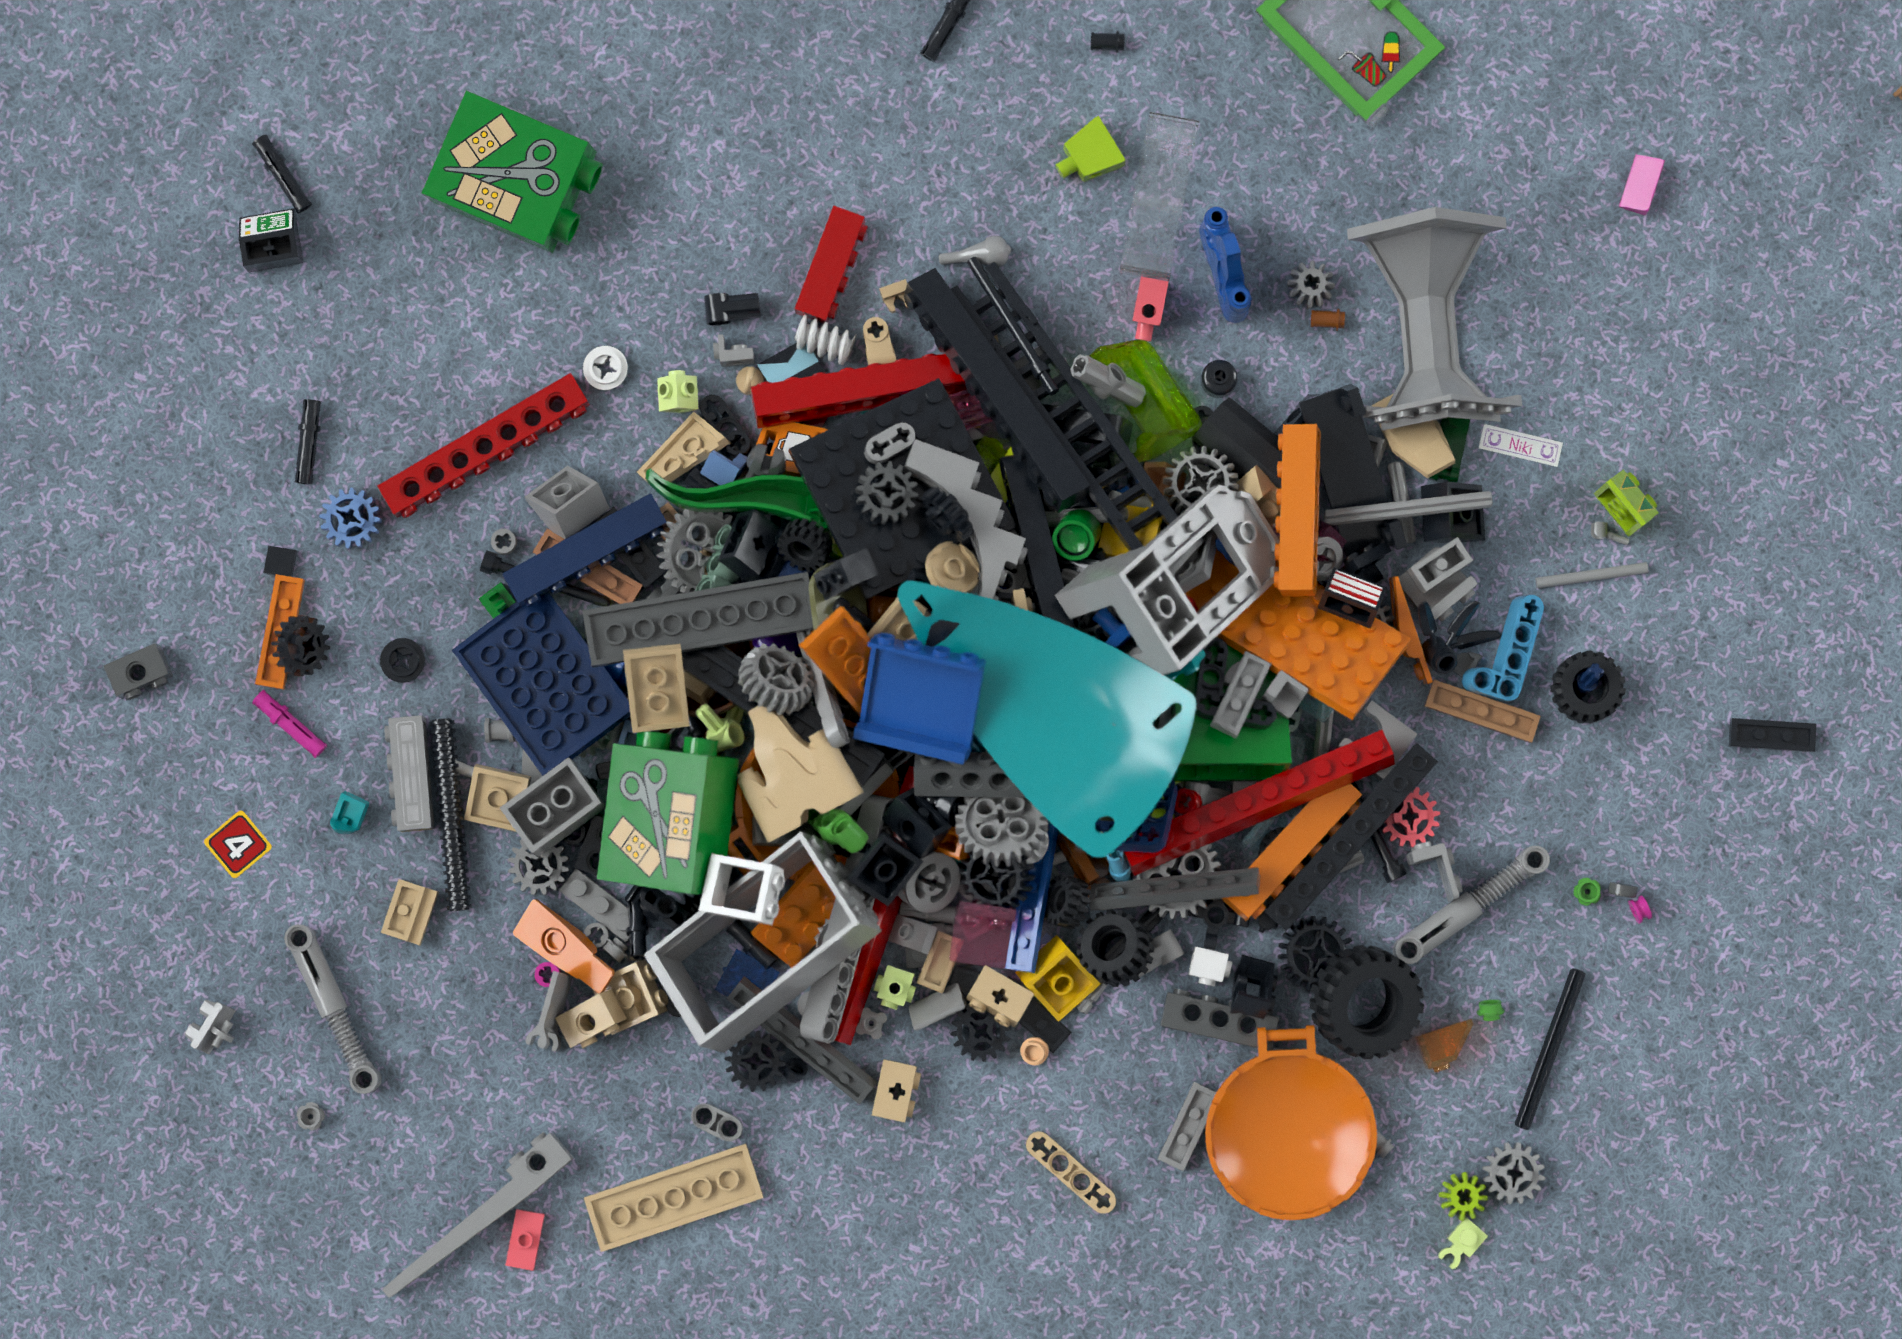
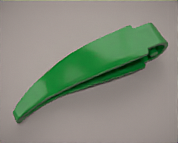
M651 468L647 470L645 480L657 493L682 509L695 512H745L756 509L761 514L772 515L789 521H794L798 518L802 521L805 518L808 519L809 524L812 521L817 522L815 525L817 528L820 526L824 527L823 533L830 532L802 477L760 475L702 489L685 488L673 484L662 478Z

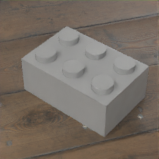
M568 757L501 806L500 809L531 853L539 857L605 809L606 805L576 763Z

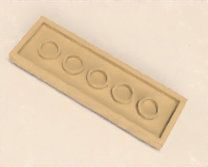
M743 1144L584 1197V1201L600 1251L603 1252L762 1199L764 1196L747 1144Z

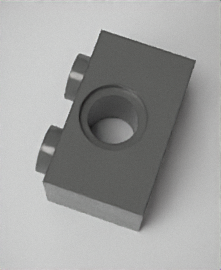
M156 643L103 665L116 697L126 698V700L142 695L141 690L150 686L152 689L162 687L168 683V678L173 677L163 650ZM143 666L146 671L145 677L140 681H136L133 675L137 667Z

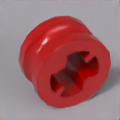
M1185 788L1178 791L1175 804L1177 812L1186 814L1201 807L1202 798L1197 791ZM1186 797H1191V801L1188 802L1189 807L1184 806V803L1187 801Z

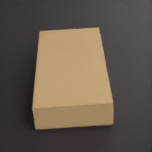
M937 931L917 984L943 994L964 941Z

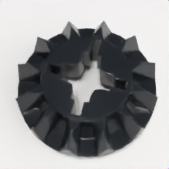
M398 638L392 640L384 647L380 656V665L382 671L389 679L395 682L406 683L415 680L424 670L426 659L422 648L415 641L408 638ZM397 650L404 656L413 654L407 661L410 670L402 665L393 668L399 661L398 654L396 653Z

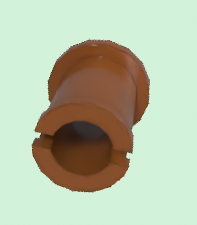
M1337 309V311L1312 310L1311 327L1336 328V331L1339 328L1344 329L1345 312H1340V309Z

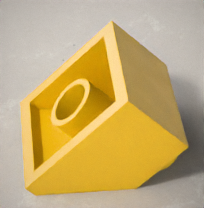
M1058 935L1039 950L1035 973L1015 972L1024 985L1034 993V996L1058 1022L1100 985V982L1086 971L1087 969L1081 965L1077 956Z

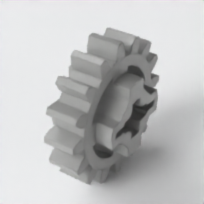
M521 839L520 844L522 847L520 849L512 848L516 857L508 858L509 862L514 863V867L510 868L508 873H516L517 875L512 882L514 884L522 882L520 890L523 892L530 887L531 895H536L538 889H541L543 895H547L548 887H551L554 891L558 890L556 882L564 883L566 880L561 874L570 870L563 866L564 862L569 861V857L561 856V853L565 850L564 846L556 848L554 845L537 857L527 852L529 849ZM553 853L557 859V870L552 868L550 858ZM528 858L538 861L543 858L542 864L549 872L540 869L534 872L535 866ZM521 860L526 863L527 872L525 877L520 868ZM547 876L551 878L545 883L534 884L538 877Z
M1507 1142L1504 1143L1503 1151L1498 1147L1493 1148L1496 1154L1495 1157L1487 1155L1486 1159L1491 1163L1489 1166H1482V1169L1488 1171L1489 1174L1482 1178L1483 1181L1491 1182L1492 1184L1488 1187V1192L1496 1190V1199L1501 1200L1506 1196V1203L1508 1204L1512 1203L1513 1198H1516L1517 1202L1522 1204L1523 1196L1525 1195L1529 1199H1533L1531 1191L1533 1189L1541 1190L1537 1181L1545 1180L1544 1176L1539 1175V1170L1544 1169V1165L1536 1164L1540 1157L1539 1154L1531 1156L1532 1148L1527 1146L1524 1150H1521V1143L1518 1142L1515 1143L1514 1149H1511L1510 1144ZM1510 1154L1508 1162L1502 1166L1497 1165L1504 1156ZM1522 1156L1525 1159H1527L1532 1171H1529L1524 1167V1165L1522 1164ZM1514 1165H1516L1515 1168L1517 1171H1520V1176L1514 1177V1180L1511 1181L1512 1177L1507 1175L1508 1169L1512 1170ZM1495 1175L1501 1176L1505 1182V1190L1499 1186ZM1530 1181L1526 1188L1517 1192L1518 1186L1521 1183Z

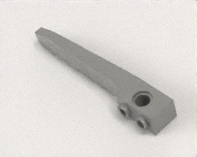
M542 1132L530 1142L533 1147L524 1154L521 1150L508 1161L511 1166L506 1169L513 1179L386 1285L382 1290L388 1298L397 1294L517 1206L571 1162L574 1157L552 1132L546 1136ZM535 1154L543 1155L546 1160L545 1167L542 1170L535 1169L531 1164V1159Z

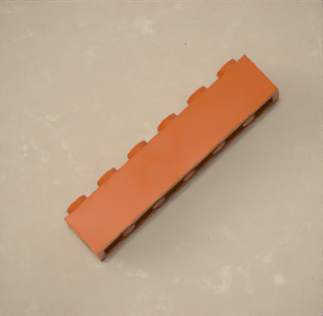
M1317 424L1283 425V434H1278V449L1282 451V461L1277 463L1278 478H1281V488H1277L1276 501L1277 505H1281V514L1276 516L1275 523L1276 533H1280V543L1275 544V560H1279V571L1274 572V586L1278 588L1283 597L1317 596L1321 431Z
M1348 784L1311 800L1250 865L1249 868H1259L1261 876L1259 894L1224 897L1221 899L1245 921L1251 916L1256 920L1267 908L1263 903L1268 897L1272 896L1275 899L1286 887L1282 882L1289 875L1294 878L1304 868L1301 862L1308 854L1312 858L1324 846L1320 841L1326 834L1332 837L1342 826L1339 820L1345 814L1351 816L1361 805L1358 800L1363 794L1352 784Z

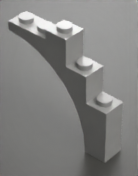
M915 439L902 472L905 474L911 472L912 477L924 482L930 488L938 487L947 496L951 493L957 498L961 506L967 510L969 514L967 521L972 525L971 529L973 530L970 539L975 549L980 569L978 595L998 601L999 597L994 595L997 586H1003L1008 572L1003 568L1013 570L1017 563L1022 565L1027 552V548L1023 547L1026 538L994 527V525L999 527L1004 510H1001L1000 506L1003 500L970 489H976L981 476V473L977 472L979 462Z

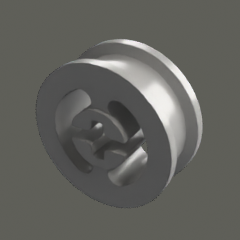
M932 851L920 858L923 861L922 865L898 893V897L902 901L924 913H933L946 907L955 897L960 885V873L957 863L950 856L936 851ZM918 874H920L927 879H935L937 882L936 884H933L932 882L925 879L920 880L917 878Z

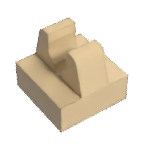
M906 279L879 288L883 303L892 314L896 313L894 306L896 299L902 300L905 303L906 309L909 308L904 300L907 286Z

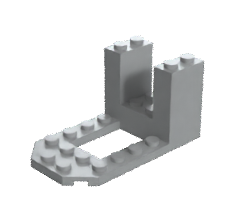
M1219 484L1211 487L1146 546L1089 565L1061 589L1055 597L1070 619L1113 605L1132 635V638L1119 650L1165 675L1178 671L1274 583V572L1279 571V567L1275 566V544L1280 543L1250 493L1243 491L1235 492ZM1212 528L1240 573L1196 612L1168 567Z

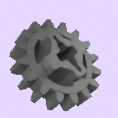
M889 461L886 468H883L882 464L878 462L875 466V471L868 467L865 471L866 476H860L858 482L863 486H857L855 493L862 496L856 500V503L865 505L862 514L872 513L871 521L880 517L881 524L885 525L887 519L890 518L892 523L895 524L898 521V515L905 519L908 516L907 510L912 511L915 507V504L910 500H916L918 497V493L912 492L916 488L917 482H909V478L912 475L911 472L905 475L901 473L902 465L898 466L897 469H893L892 462ZM882 476V480L879 483L870 484L875 478ZM895 479H897V480L902 484V486H900V485L895 481ZM884 488L888 489V493L891 494L890 498L885 497V493L882 492ZM871 500H874L875 503L879 506V508L876 507V506L871 502ZM904 502L900 507L891 510L894 503Z

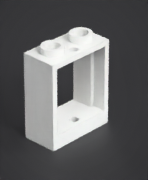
M711 854L699 910L713 915L773 925V920L776 918L779 909L777 903L779 893L785 882V869L771 864ZM732 866L764 872L756 913L724 907Z

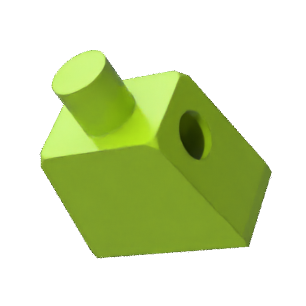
M1098 115L1064 144L1063 150L1067 158L1058 162L1055 166L1063 179L1077 171L1081 180L1086 182L1124 167L1126 159Z

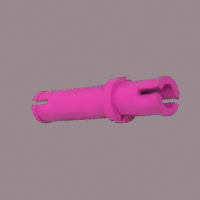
M262 690L252 701L253 705L270 718L269 722L281 727L312 754L314 758H317L327 747L326 743L321 741L288 712L289 708L286 705L281 706L265 690Z

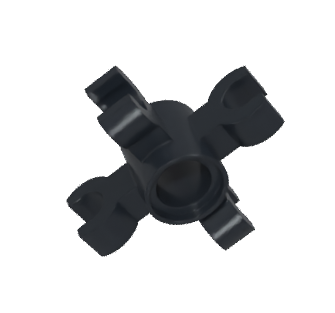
M1222 899L1212 900V903L1207 905V909L1197 906V916L1190 910L1188 911V916L1201 918L1207 925L1203 948L1215 950L1219 927L1225 924L1246 928L1249 926L1250 918L1245 921L1237 913L1228 912ZM1217 907L1223 912V919L1220 923L1215 924L1208 919V911L1211 908Z

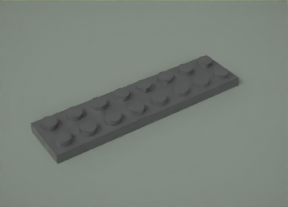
M808 572L582 610L592 668L624 663L623 650L680 644L682 653L814 630L809 598Z

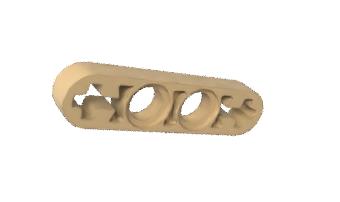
M1037 1131L1029 1135L1026 1140V1147L1035 1159L1098 1213L1105 1214L1113 1210L1116 1205V1198L1108 1187L1044 1132ZM1034 1137L1036 1139L1044 1137L1046 1139L1044 1145L1049 1150L1052 1145L1057 1148L1056 1151L1050 1154L1047 1162L1042 1160V1157L1046 1155L1042 1150L1038 1149L1036 1152L1032 1150L1034 1144L1031 1140ZM1056 1155H1064L1068 1159V1167L1064 1171H1056L1053 1168L1052 1160ZM1082 1173L1089 1177L1090 1184L1085 1190L1075 1188L1073 1180L1076 1175ZM1095 1183L1100 1185V1188L1096 1189L1100 1195L1103 1196L1106 1193L1110 1195L1108 1201L1111 1203L1109 1207L1104 1205L1100 1208L1097 1207L1098 1200L1093 1195H1091L1089 1200L1085 1197L1093 1189Z

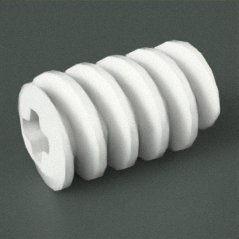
M804 314L795 336L797 349L802 350L807 344V352L809 354H812L818 348V357L822 358L828 352V361L832 362L838 356L839 365H844L851 354L856 335L850 340L849 330H845L840 336L838 335V326H835L829 332L827 322L818 328L817 318H814L810 324H807V315Z

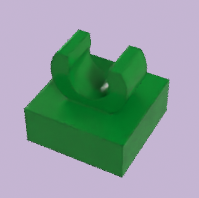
M501 582L478 598L493 619L516 602Z

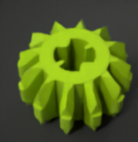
M1467 1172L1461 1173L1460 1182L1455 1174H1451L1450 1178L1453 1185L1446 1181L1442 1182V1186L1449 1189L1448 1193H1438L1439 1197L1448 1198L1447 1201L1440 1205L1441 1208L1445 1209L1452 1206L1448 1216L1453 1217L1458 1211L1460 1221L1465 1220L1466 1211L1471 1219L1476 1218L1473 1208L1483 1212L1485 1208L1478 1204V1201L1488 1200V1196L1479 1195L1478 1193L1483 1191L1486 1186L1480 1184L1474 1187L1478 1177L1473 1175L1468 1182ZM1464 1188L1468 1190L1466 1195L1469 1197V1201H1462V1204L1458 1202L1460 1197L1457 1195V1192L1459 1190L1464 1192Z

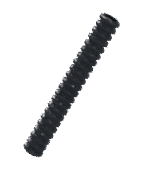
M451 718L436 719L429 722V724L433 726L430 734L434 736L431 743L435 747L432 748V752L435 753L433 761H436V765L433 767L434 770H437L434 778L438 779L435 787H438L439 792H436V796H439L437 805H440L438 814H441V818L438 821L442 823L439 831L443 833L440 836V840H443L441 849H444L442 857L445 858V862L442 864L446 866V871H443V874L447 876V879L444 880V884H447L448 887L445 889V892L448 893L446 901H449L447 910H469V908H472V904H469L468 900L471 899V895H468L470 886H467V882L470 880L469 877H466V873L469 870L465 868L468 860H465L464 857L467 855V851H464L466 842H463L465 834H462V829H465V827L461 825V821L464 820V817L460 814L463 808L460 807L462 799L459 798L461 790H458V786L461 784L460 781H457L460 773L456 771V768H459V764L455 760L458 759V755H455L457 746H454L456 737H453V733L456 730L452 728L455 720Z

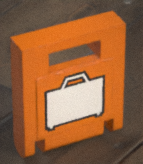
M800 423L765 427L761 430L757 444L767 445L770 437L774 444L768 456H773L775 448L783 450L786 457V470L782 475L801 477L788 452L789 448L828 429Z

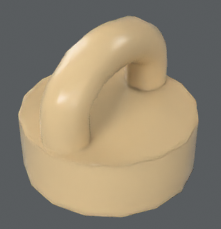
M754 367L743 368L736 377L737 387L745 395H751V386L764 382L763 375Z

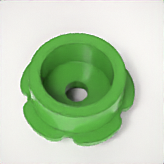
M1582 878L1578 881V885L1574 887L1573 893L1575 898H1578L1580 904L1589 906L1591 903L1595 904L1600 900L1601 886L1596 880ZM1586 889L1590 890L1589 894L1585 893Z
M1490 999L1479 1002L1477 1015L1483 1016L1484 1021L1499 1020L1500 1015L1505 1013L1500 1000Z

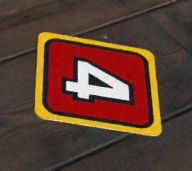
M241 810L204 840L206 847L232 878L240 876L272 848L269 841L245 812Z

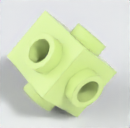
M683 370L669 371V376L657 378L659 412L684 413L698 410L697 376L685 375Z
M887 965L884 976L878 975L874 991L878 992L877 998L882 999L881 1005L897 1010L898 1005L904 1007L906 1001L911 1003L916 990V986L911 985L915 974ZM893 983H897L900 986V991L897 994L890 992V986Z

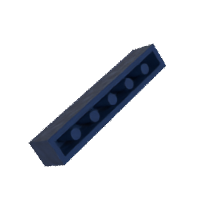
M650 493L502 573L517 603L521 607L524 605L531 607L542 600V595L550 591L552 594H555L566 588V582L574 578L581 580L592 573L590 569L599 564L601 567L611 564L616 560L615 556L625 551L627 554L635 551L641 546L640 542L649 537L651 540L662 536L660 533L668 527L667 521Z

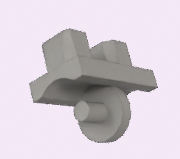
M205 1000L199 1011L200 1014L207 1017L203 1025L200 1026L192 1023L184 1033L192 1042L190 1046L210 1054L214 1047L219 1049L224 1040L232 1043L234 1037L228 1032L233 1026L230 1020L236 1010L219 1002L214 1003Z

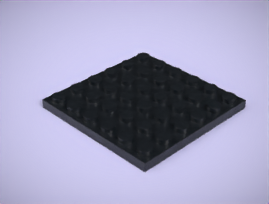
M940 378L795 445L788 450L843 558L867 548L879 575L858 586L866 601L906 582L913 568H926L925 563L928 554L941 543L949 541L953 542L952 544H961L970 551L974 549L970 536L961 543L960 541L956 542L953 537L950 538L948 534L943 536L937 531V528L926 517L925 513L928 509L923 505L924 501L921 499L930 487L912 476L909 478V482H917V486L912 492L918 493V497L916 500H910L915 504V507L912 511L907 510L908 516L905 519L898 515L897 523L893 524L891 519L888 518L885 525L881 524L880 517H877L874 521L870 520L871 512L862 514L865 505L856 503V500L862 495L855 493V489L857 486H863L858 480L861 475L866 476L865 471L868 467L875 471L876 464L869 462L864 454L865 446L872 437L895 424L907 423L914 429L916 440L979 462L977 472H980L981 476L976 489H970L1003 500ZM897 431L898 434L892 442L895 443L903 440L906 443L908 434H902L900 431ZM873 444L874 448L871 453H878L882 456L883 450L888 446L884 444L881 447H877ZM910 448L881 463L883 468H886L889 461L892 462L893 469H897L900 465L904 468ZM882 476L875 478L870 484L879 483L882 480ZM895 479V481H896L900 486H902V484H901L897 479ZM884 488L882 492L885 493L886 498H890L891 494L888 493V489ZM871 500V502H872L876 507L879 508V506L875 503V501H874V500ZM1003 500L1000 509L1004 510V514L999 527L995 525L994 527L1010 532L1015 530L1017 525ZM904 502L894 503L891 510L900 507Z

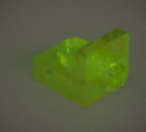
M984 436L975 446L990 474L998 465L1000 457H1004L1007 453L1003 449V445L992 437Z

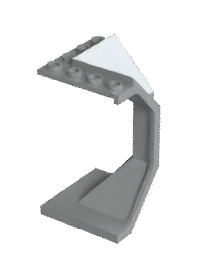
M1433 207L1347 229L1348 240L1363 242L1368 247L1399 303L1404 375L1387 407L1364 406L1366 414L1363 415V418L1375 419V423H1381L1382 431L1446 417L1501 422L1500 415L1511 413V408L1522 406L1521 395L1504 398L1487 397L1461 370L1455 318V294L1483 238L1490 232L1506 229V217Z

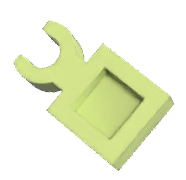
M1465 1217V1220L1461 1221L1447 1237L1453 1243L1452 1246L1443 1248L1439 1252L1438 1257L1443 1259L1446 1254L1451 1253L1454 1256V1261L1449 1267L1455 1269L1460 1264V1255L1464 1253L1470 1258L1488 1236Z

